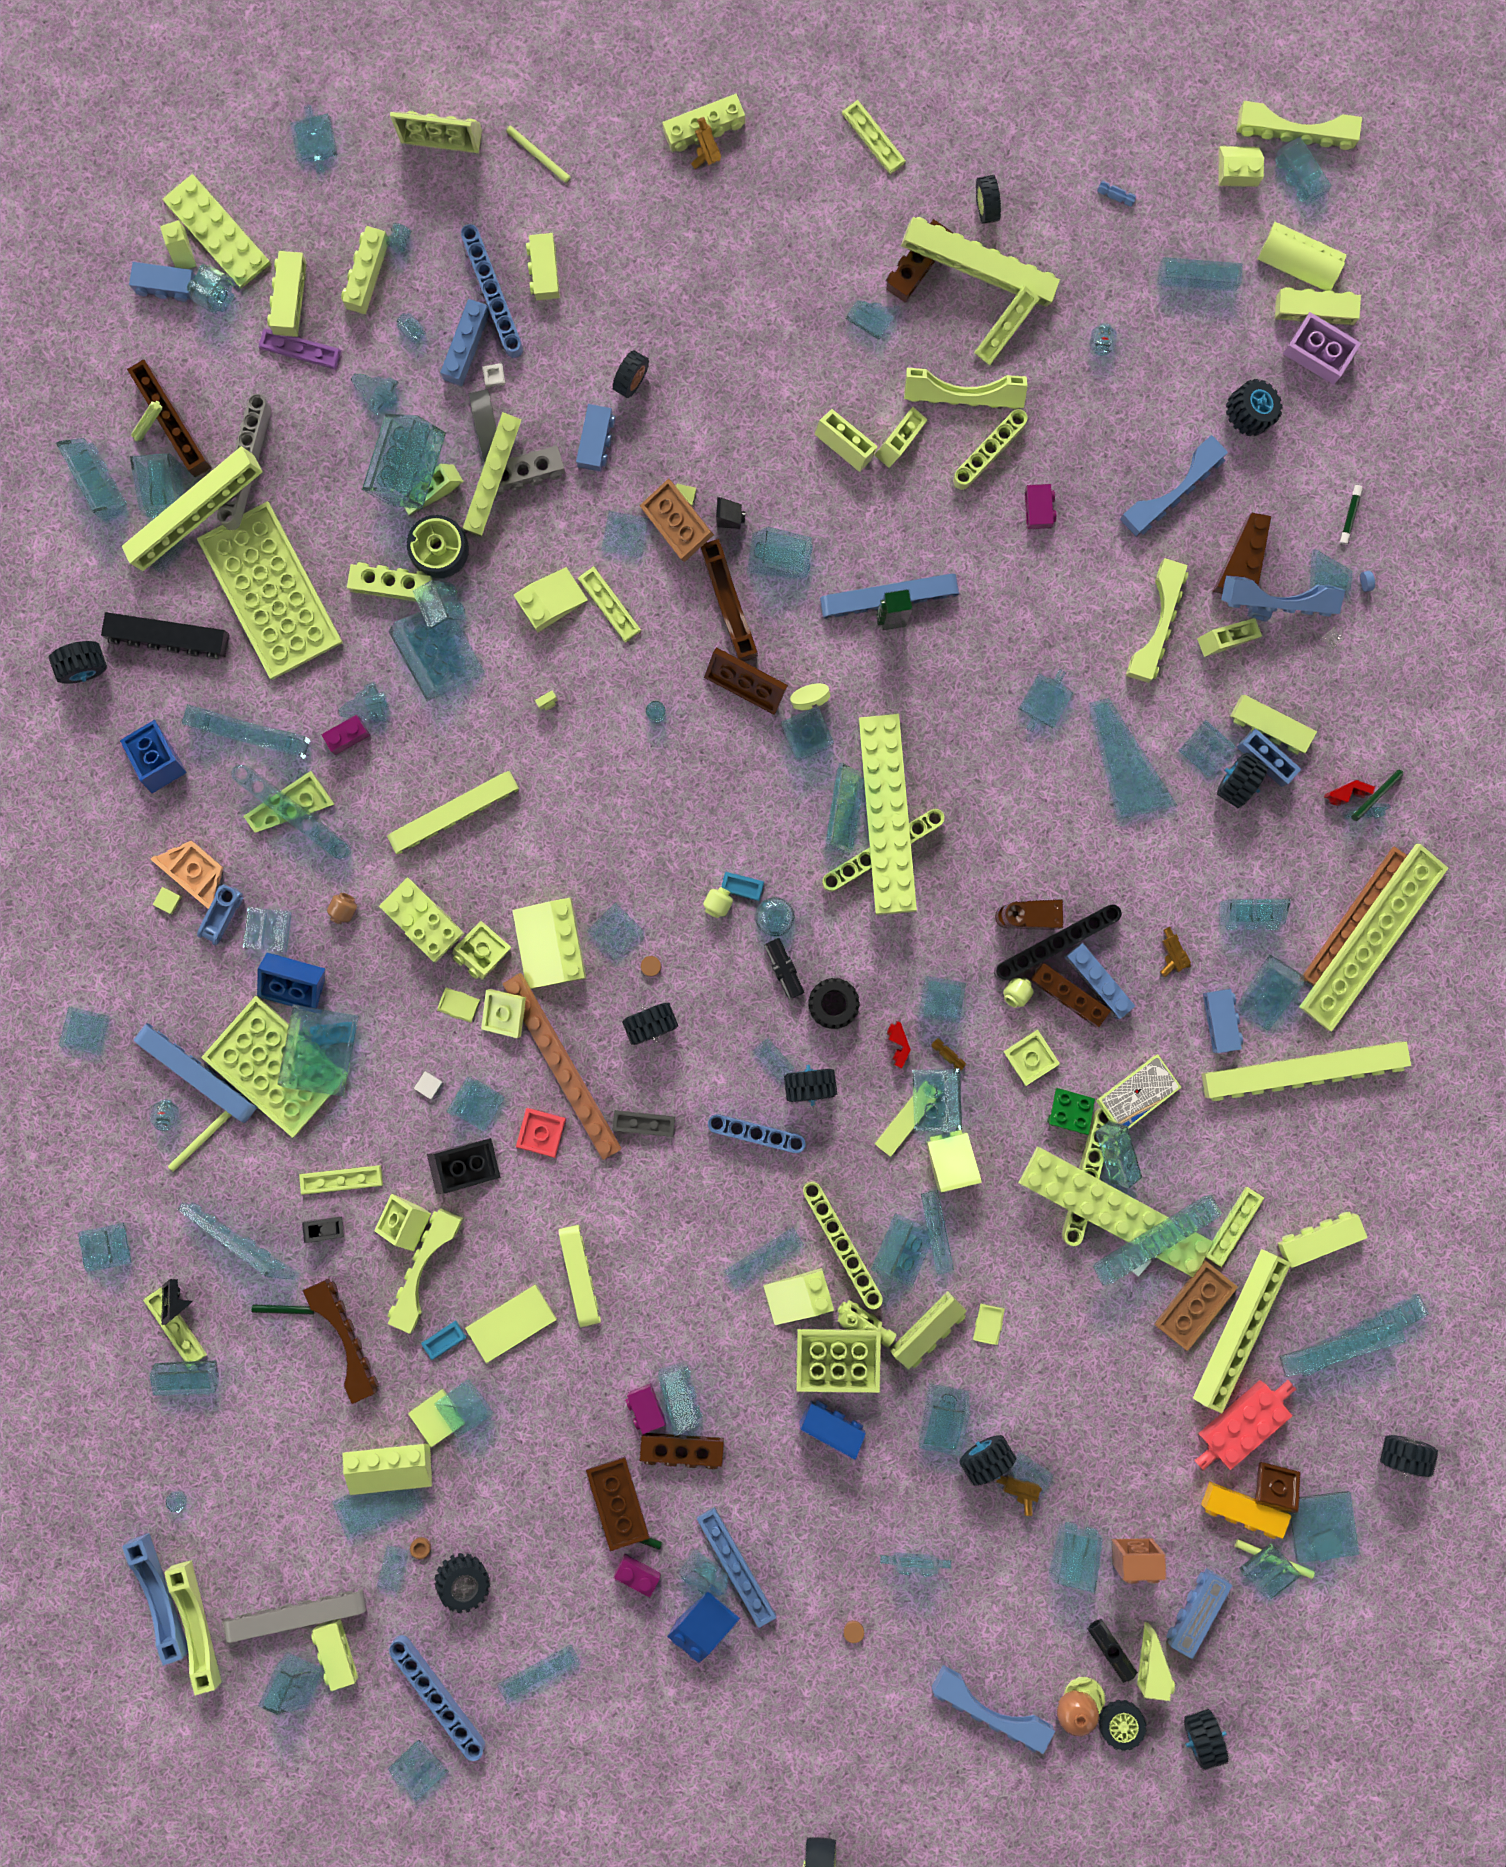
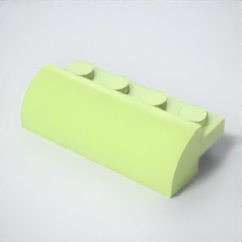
M1274 222L1257 260L1327 291L1331 290L1345 264L1344 261L1347 255L1302 233Z

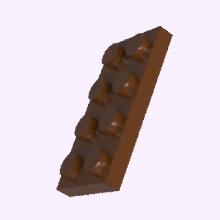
M717 647L713 651L704 675L705 679L773 715L777 712L788 687L787 684Z
M626 1456L586 1469L609 1550L613 1551L649 1539V1532Z

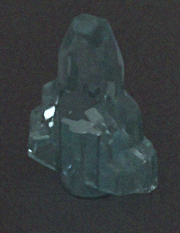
M354 373L350 379L356 390L363 394V400L369 405L368 409L375 415H379L385 407L391 409L397 401L398 396L395 394L399 382L390 377L386 379L379 376L371 378L365 374Z
M375 682L365 685L364 690L356 693L354 700L346 702L338 710L340 717L351 718L357 714L365 721L373 719L375 722L386 721L384 708H388L389 704L384 691L379 693Z

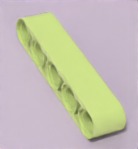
M1021 409L1012 411L957 469L953 478L956 488L960 490L968 488L1023 430L1028 418L1025 411ZM1019 418L1022 424H1015L1012 419ZM1005 432L1008 435V438H1001L999 436V433ZM990 446L994 448L995 452L988 453L985 448ZM973 461H978V462H980V463H981V467H979V468L974 467V466L972 465V462H973ZM964 475L967 477L968 481L961 482L958 479V476Z
M578 1224L559 1229V1237L579 1326L585 1327L601 1323V1318L597 1312L599 1309L596 1296L593 1294V1282L591 1276H589V1264L587 1256L584 1254L585 1246L583 1237L580 1236L579 1230L581 1229Z

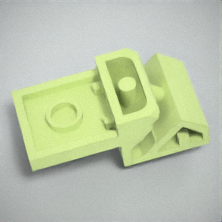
M408 877L379 905L435 963L465 934Z

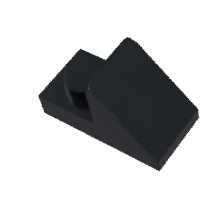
M340 1216L302 1222L304 1243L344 1237L343 1222Z
M169 1279L162 1285L161 1325L168 1324L193 1302L192 1300L178 1299L180 1296L178 1279Z

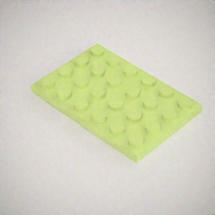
M255 996L201 1057L292 1138L300 1132L348 1077L345 1072L314 1047L312 1043L258 996Z

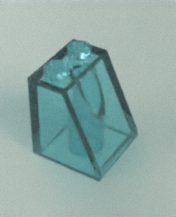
M171 453L130 456L139 510L147 517H157L184 494L182 464Z
M769 526L753 533L747 573L797 580L807 577L810 571L809 557L813 549L811 544L812 537Z
M928 1384L919 1433V1448L960 1456L970 1417L969 1391Z
M1066 1522L1065 1525L1059 1523L1048 1573L1056 1584L1095 1593L1103 1541L1102 1536L1098 1533L1097 1529L1092 1527H1086L1084 1530L1077 1528L1078 1525L1071 1522Z
M287 1652L275 1667L258 1707L275 1715L307 1708L324 1668Z

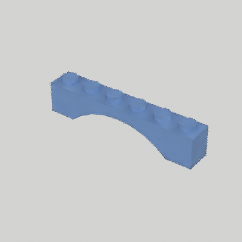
M1211 435L1194 451L1188 474L1177 488L1160 498L1136 502L1122 515L1120 520L1135 536H1138L1140 533L1144 535L1152 528L1150 524L1155 519L1159 522L1167 514L1165 512L1167 508L1171 507L1173 509L1182 501L1180 497L1184 493L1189 495L1196 488L1194 484L1197 481L1203 482L1211 475L1209 471L1213 467L1219 468L1226 461L1224 457L1228 451Z
M1226 576L1221 600L1227 602L1229 607L1240 608L1241 605H1247L1246 608L1259 610V607H1265V610L1277 611V608H1280L1288 613H1295L1296 610H1301V613L1307 615L1319 612V615L1331 617L1332 614H1340L1345 590L1336 586L1316 585L1299 595L1275 597L1265 593L1254 581L1248 578Z
M150 1533L129 1540L122 1548L128 1566L139 1580L148 1601L154 1624L156 1648L164 1666L183 1659L188 1653V1645Z
M945 1665L940 1669L932 1685V1691L938 1700L942 1702L947 1700L952 1703L956 1710L960 1712L965 1710L978 1722L985 1721L994 1731L1005 1732L1012 1741L1023 1742L1032 1752L1036 1753L1039 1751L1044 1754L1055 1733L1052 1724L1035 1715L1012 1717L988 1709L971 1694L965 1685L962 1675Z

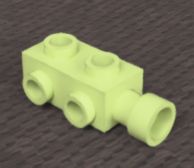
M848 1300L847 1303L844 1301L838 1308V1322L845 1329L880 1330L881 1344L888 1348L893 1343L896 1333L890 1329L886 1330L883 1328L882 1322L874 1314H869L860 1308L859 1304ZM871 1319L874 1321V1323L871 1324L867 1320Z

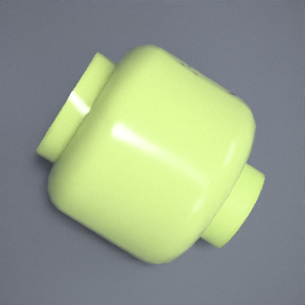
M719 887L718 890L711 889L703 902V906L706 908L705 912L715 918L726 916L733 904V899L729 896L730 892L722 887Z
M1024 977L1013 978L1004 988L1005 1002L1014 1008L1024 1007L1033 996L1032 983Z

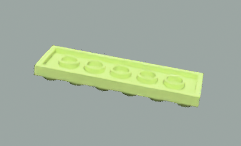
M193 174L162 199L240 289L271 264L267 257Z

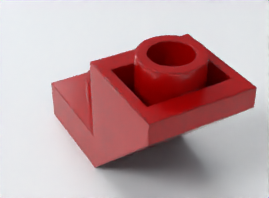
M1355 780L1326 793L1324 798L1329 799L1330 804L1340 806L1349 802L1352 791L1354 796L1365 798V796H1370L1374 793L1375 786Z
M896 1021L895 1025L890 1024L886 1034L889 1035L887 1040L902 1046L901 1050L897 1049L892 1058L895 1061L893 1065L902 1069L911 1049L901 1022Z

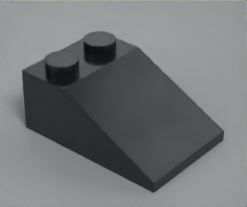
M491 1138L427 1154L436 1194H446L501 1178Z

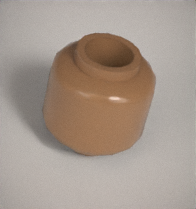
M346 893L334 895L327 908L331 921L337 924L350 922L357 909L355 898Z

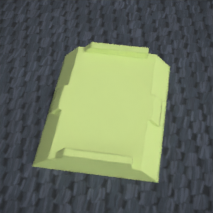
M446 987L437 1011L472 1023L480 999Z
M980 1303L973 1340L998 1345L1005 1309Z

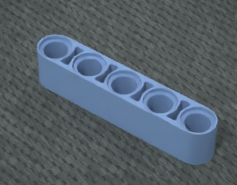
M721 1114L712 1115L708 1121L709 1129L717 1134L792 1153H800L805 1148V1140L799 1134ZM714 1118H720L723 1121V1126L720 1129L712 1127L711 1121ZM734 1123L742 1125L743 1130L740 1134H734L731 1131V1126ZM754 1128H759L762 1130L763 1135L759 1139H754L751 1136V1131ZM772 1134H781L782 1141L779 1144L772 1143L770 1140ZM799 1138L802 1141V1146L799 1149H793L790 1146L792 1139Z

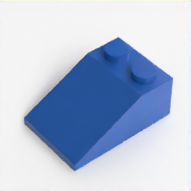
M156 720L149 722L120 740L139 780L151 794L187 773Z
M707 1591L676 1620L667 1637L693 1660L700 1663L714 1650L740 1618Z

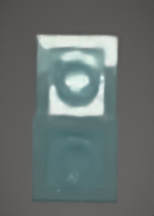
M1375 803L1365 815L1367 818H1380L1386 815L1385 810L1391 808V806L1385 803ZM1361 806L1343 812L1345 820L1350 819Z

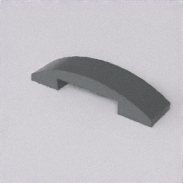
M488 389L469 393L484 464L497 429Z

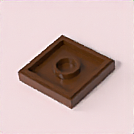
M1260 1462L1257 1473L1256 1503L1296 1514L1299 1511L1301 1472Z

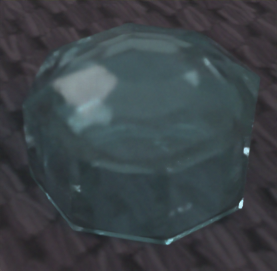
M173 1491L166 1498V1507L170 1512H180L187 1505V1496L182 1491Z

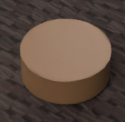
M647 956L641 962V970L647 976H655L661 970V963L658 958Z
M424 1537L416 1538L410 1545V1553L416 1559L426 1558L431 1551V1544Z
M852 1620L844 1626V1637L848 1642L858 1643L863 1639L864 1628L860 1622Z

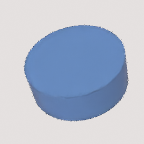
M1371 571L1361 572L1360 580L1363 591L1374 590L1375 578Z

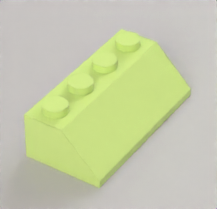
M947 1291L890 1348L892 1355L908 1370L911 1367L915 1368L922 1361L921 1357L926 1352L929 1354L937 1346L936 1342L940 1338L944 1339L950 1334V1328L955 1323L959 1324L964 1320L967 1310Z
M418 1444L344 1452L343 1474L350 1495L432 1487L430 1445Z

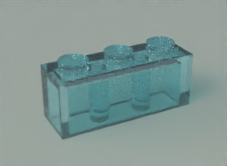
M1301 137L1296 138L1279 149L1275 156L1276 164L1280 169L1283 168L1288 183L1295 187L1297 197L1301 202L1304 201L1306 206L1328 193L1332 185Z
M1111 1121L1107 1122L1096 1131V1135L1110 1181L1113 1184L1130 1188L1143 1177L1128 1126Z
M216 1360L155 1363L149 1375L153 1396L207 1395L215 1393L219 1384Z

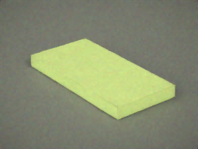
M535 1284L470 1324L465 1329L485 1362L488 1363L551 1324L557 1318Z

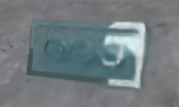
M85 438L56 442L93 513L105 523L127 513L125 508L127 502L121 494L118 495L115 489L118 486L112 477H108L106 473L108 467L96 455L99 451L93 442L89 443Z

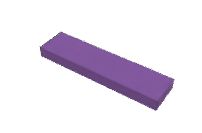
M265 328L263 329L258 346L262 350L335 370L341 354V350L295 336L274 335L272 330Z

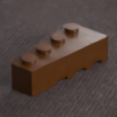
M1251 512L1245 519L1212 592L1223 594L1226 576L1245 577L1254 581L1259 587L1271 516Z

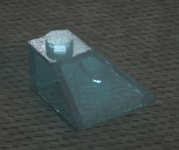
M469 1379L434 1403L456 1438L494 1414L483 1396Z

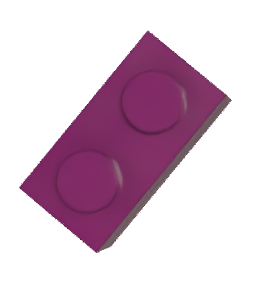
M1051 484L1027 485L1024 490L1027 530L1051 528L1054 522H1056V510H1053L1052 502H1055V491L1051 490Z
M357 714L321 734L328 748L335 755L371 736L364 722Z
M651 1383L628 1392V1398L625 1400L629 1411L633 1410L635 1418H633L637 1430L640 1429L642 1434L666 1425L664 1414Z
M624 1554L613 1578L650 1598L660 1580L661 1573Z

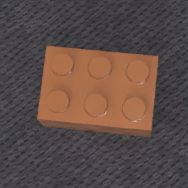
M1153 1538L1112 1539V1565L1123 1581L1129 1584H1137L1139 1581L1147 1580L1148 1583H1159L1160 1580H1166L1165 1553Z

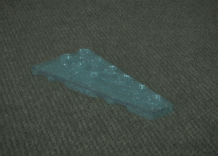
M1107 698L1090 702L1089 708L1117 820L1178 806L1111 700Z
M191 1202V1204H180L177 1210L265 1277L296 1280L300 1274L272 1256L269 1251L256 1246V1242L253 1239L242 1237L217 1221L211 1214L203 1212L201 1210L202 1207L194 1202Z

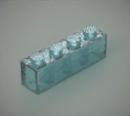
M1163 257L1158 265L1157 285L1236 292L1242 283L1243 263Z

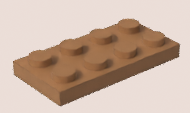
M669 478L639 505L684 562L714 536L713 532Z
M1204 1260L1195 1275L1190 1277L1154 1325L1188 1351L1238 1286Z

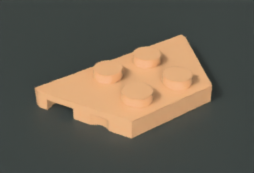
M193 841L184 843L180 847L172 848L166 853L151 858L156 865L209 909L220 884L223 866Z

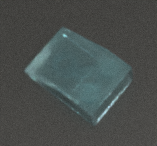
M1269 954L1236 1004L1235 1010L1269 1031L1304 985L1305 976Z
M694 1549L680 1568L679 1574L681 1579L689 1585L694 1584L698 1587L697 1590L702 1595L707 1591L715 1598L725 1594L727 1591L728 1573Z

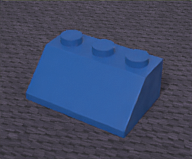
M267 952L258 967L257 996L316 1013L325 982V968Z
M811 1400L799 1421L800 1430L856 1460L866 1435L865 1430L862 1429L863 1425L856 1420L850 1422L844 1419L845 1415L838 1410L832 1412L826 1409L827 1405L820 1400H816V1402Z

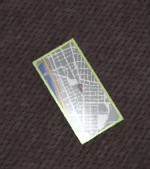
M1156 1054L1103 1094L1096 1102L1117 1132L1122 1134L1178 1091L1181 1086L1159 1055Z

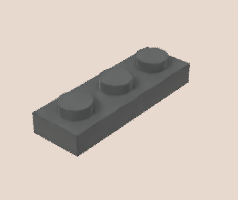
M614 1110L612 1131L673 1137L676 1116Z

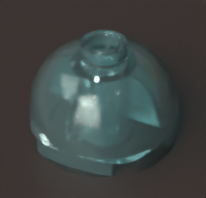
M771 897L762 901L755 913V922L758 929L770 937H781L787 934L795 921V913L791 904L779 897Z

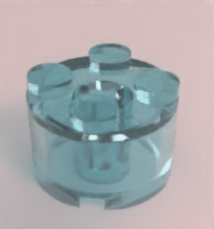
M202 264L193 280L188 283L187 291L190 292L191 300L213 314H217V311H225L233 299L234 294L231 292L232 287L235 288V281L232 277L213 266Z

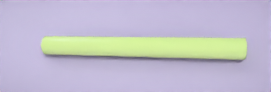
M512 126L507 128L506 133L567 183L571 177Z
M224 1111L168 1165L169 1169L174 1172L232 1115Z
M1237 1539L1235 1543L1236 1548L1310 1579H1313L1315 1575L1313 1570Z

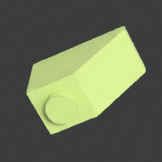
M178 220L160 226L165 245L175 268L190 269L197 267L186 229Z

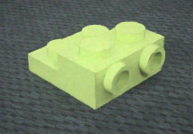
M480 921L453 949L452 954L457 964L461 966L464 964L469 968L468 972L472 977L483 980L510 951L511 946Z

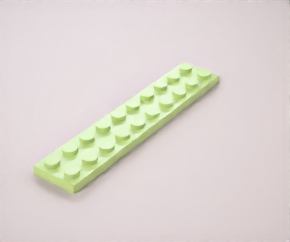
M899 714L860 717L859 725L876 915L917 912Z
M1415 844L1299 1008L1325 1029L1332 1032L1446 873L1448 867L1421 844Z
M1038 1146L1018 1182L1191 1277L1201 1267L1213 1241Z

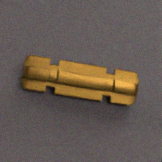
M939 1038L933 1041L931 1047L939 1051V1054L950 1064H953L956 1070L961 1071L966 1066V1063L961 1058L959 1059L958 1055L947 1045L945 1046L943 1041Z

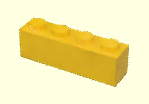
M1210 1481L1201 1503L1206 1509V1513L1215 1517L1218 1514L1225 1516V1520L1233 1524H1237L1238 1521L1245 1524V1528L1254 1532L1257 1529L1264 1531L1263 1534L1272 1539H1275L1276 1536L1284 1538L1292 1516L1287 1511L1257 1504L1256 1499Z

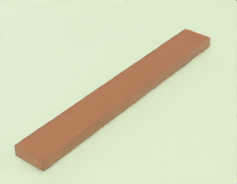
M1395 846L1391 848L1301 976L1303 980L1314 987L1407 857L1405 853Z

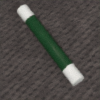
M1355 485L1340 539V543L1348 545L1363 489L1360 485Z

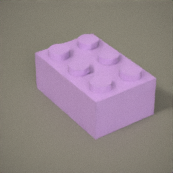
M1309 312L1283 354L1334 385L1342 376L1361 343Z

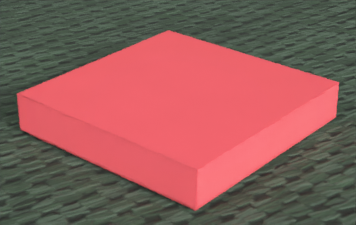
M526 1108L516 1147L555 1158L566 1118Z

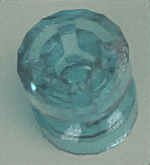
M393 223L391 227L392 233L388 236L386 244L393 249L398 244L400 246L399 251H405L407 246L406 240L410 238L411 230L402 224Z
M659 701L650 702L646 707L648 720L655 724L665 720L667 713L663 703Z

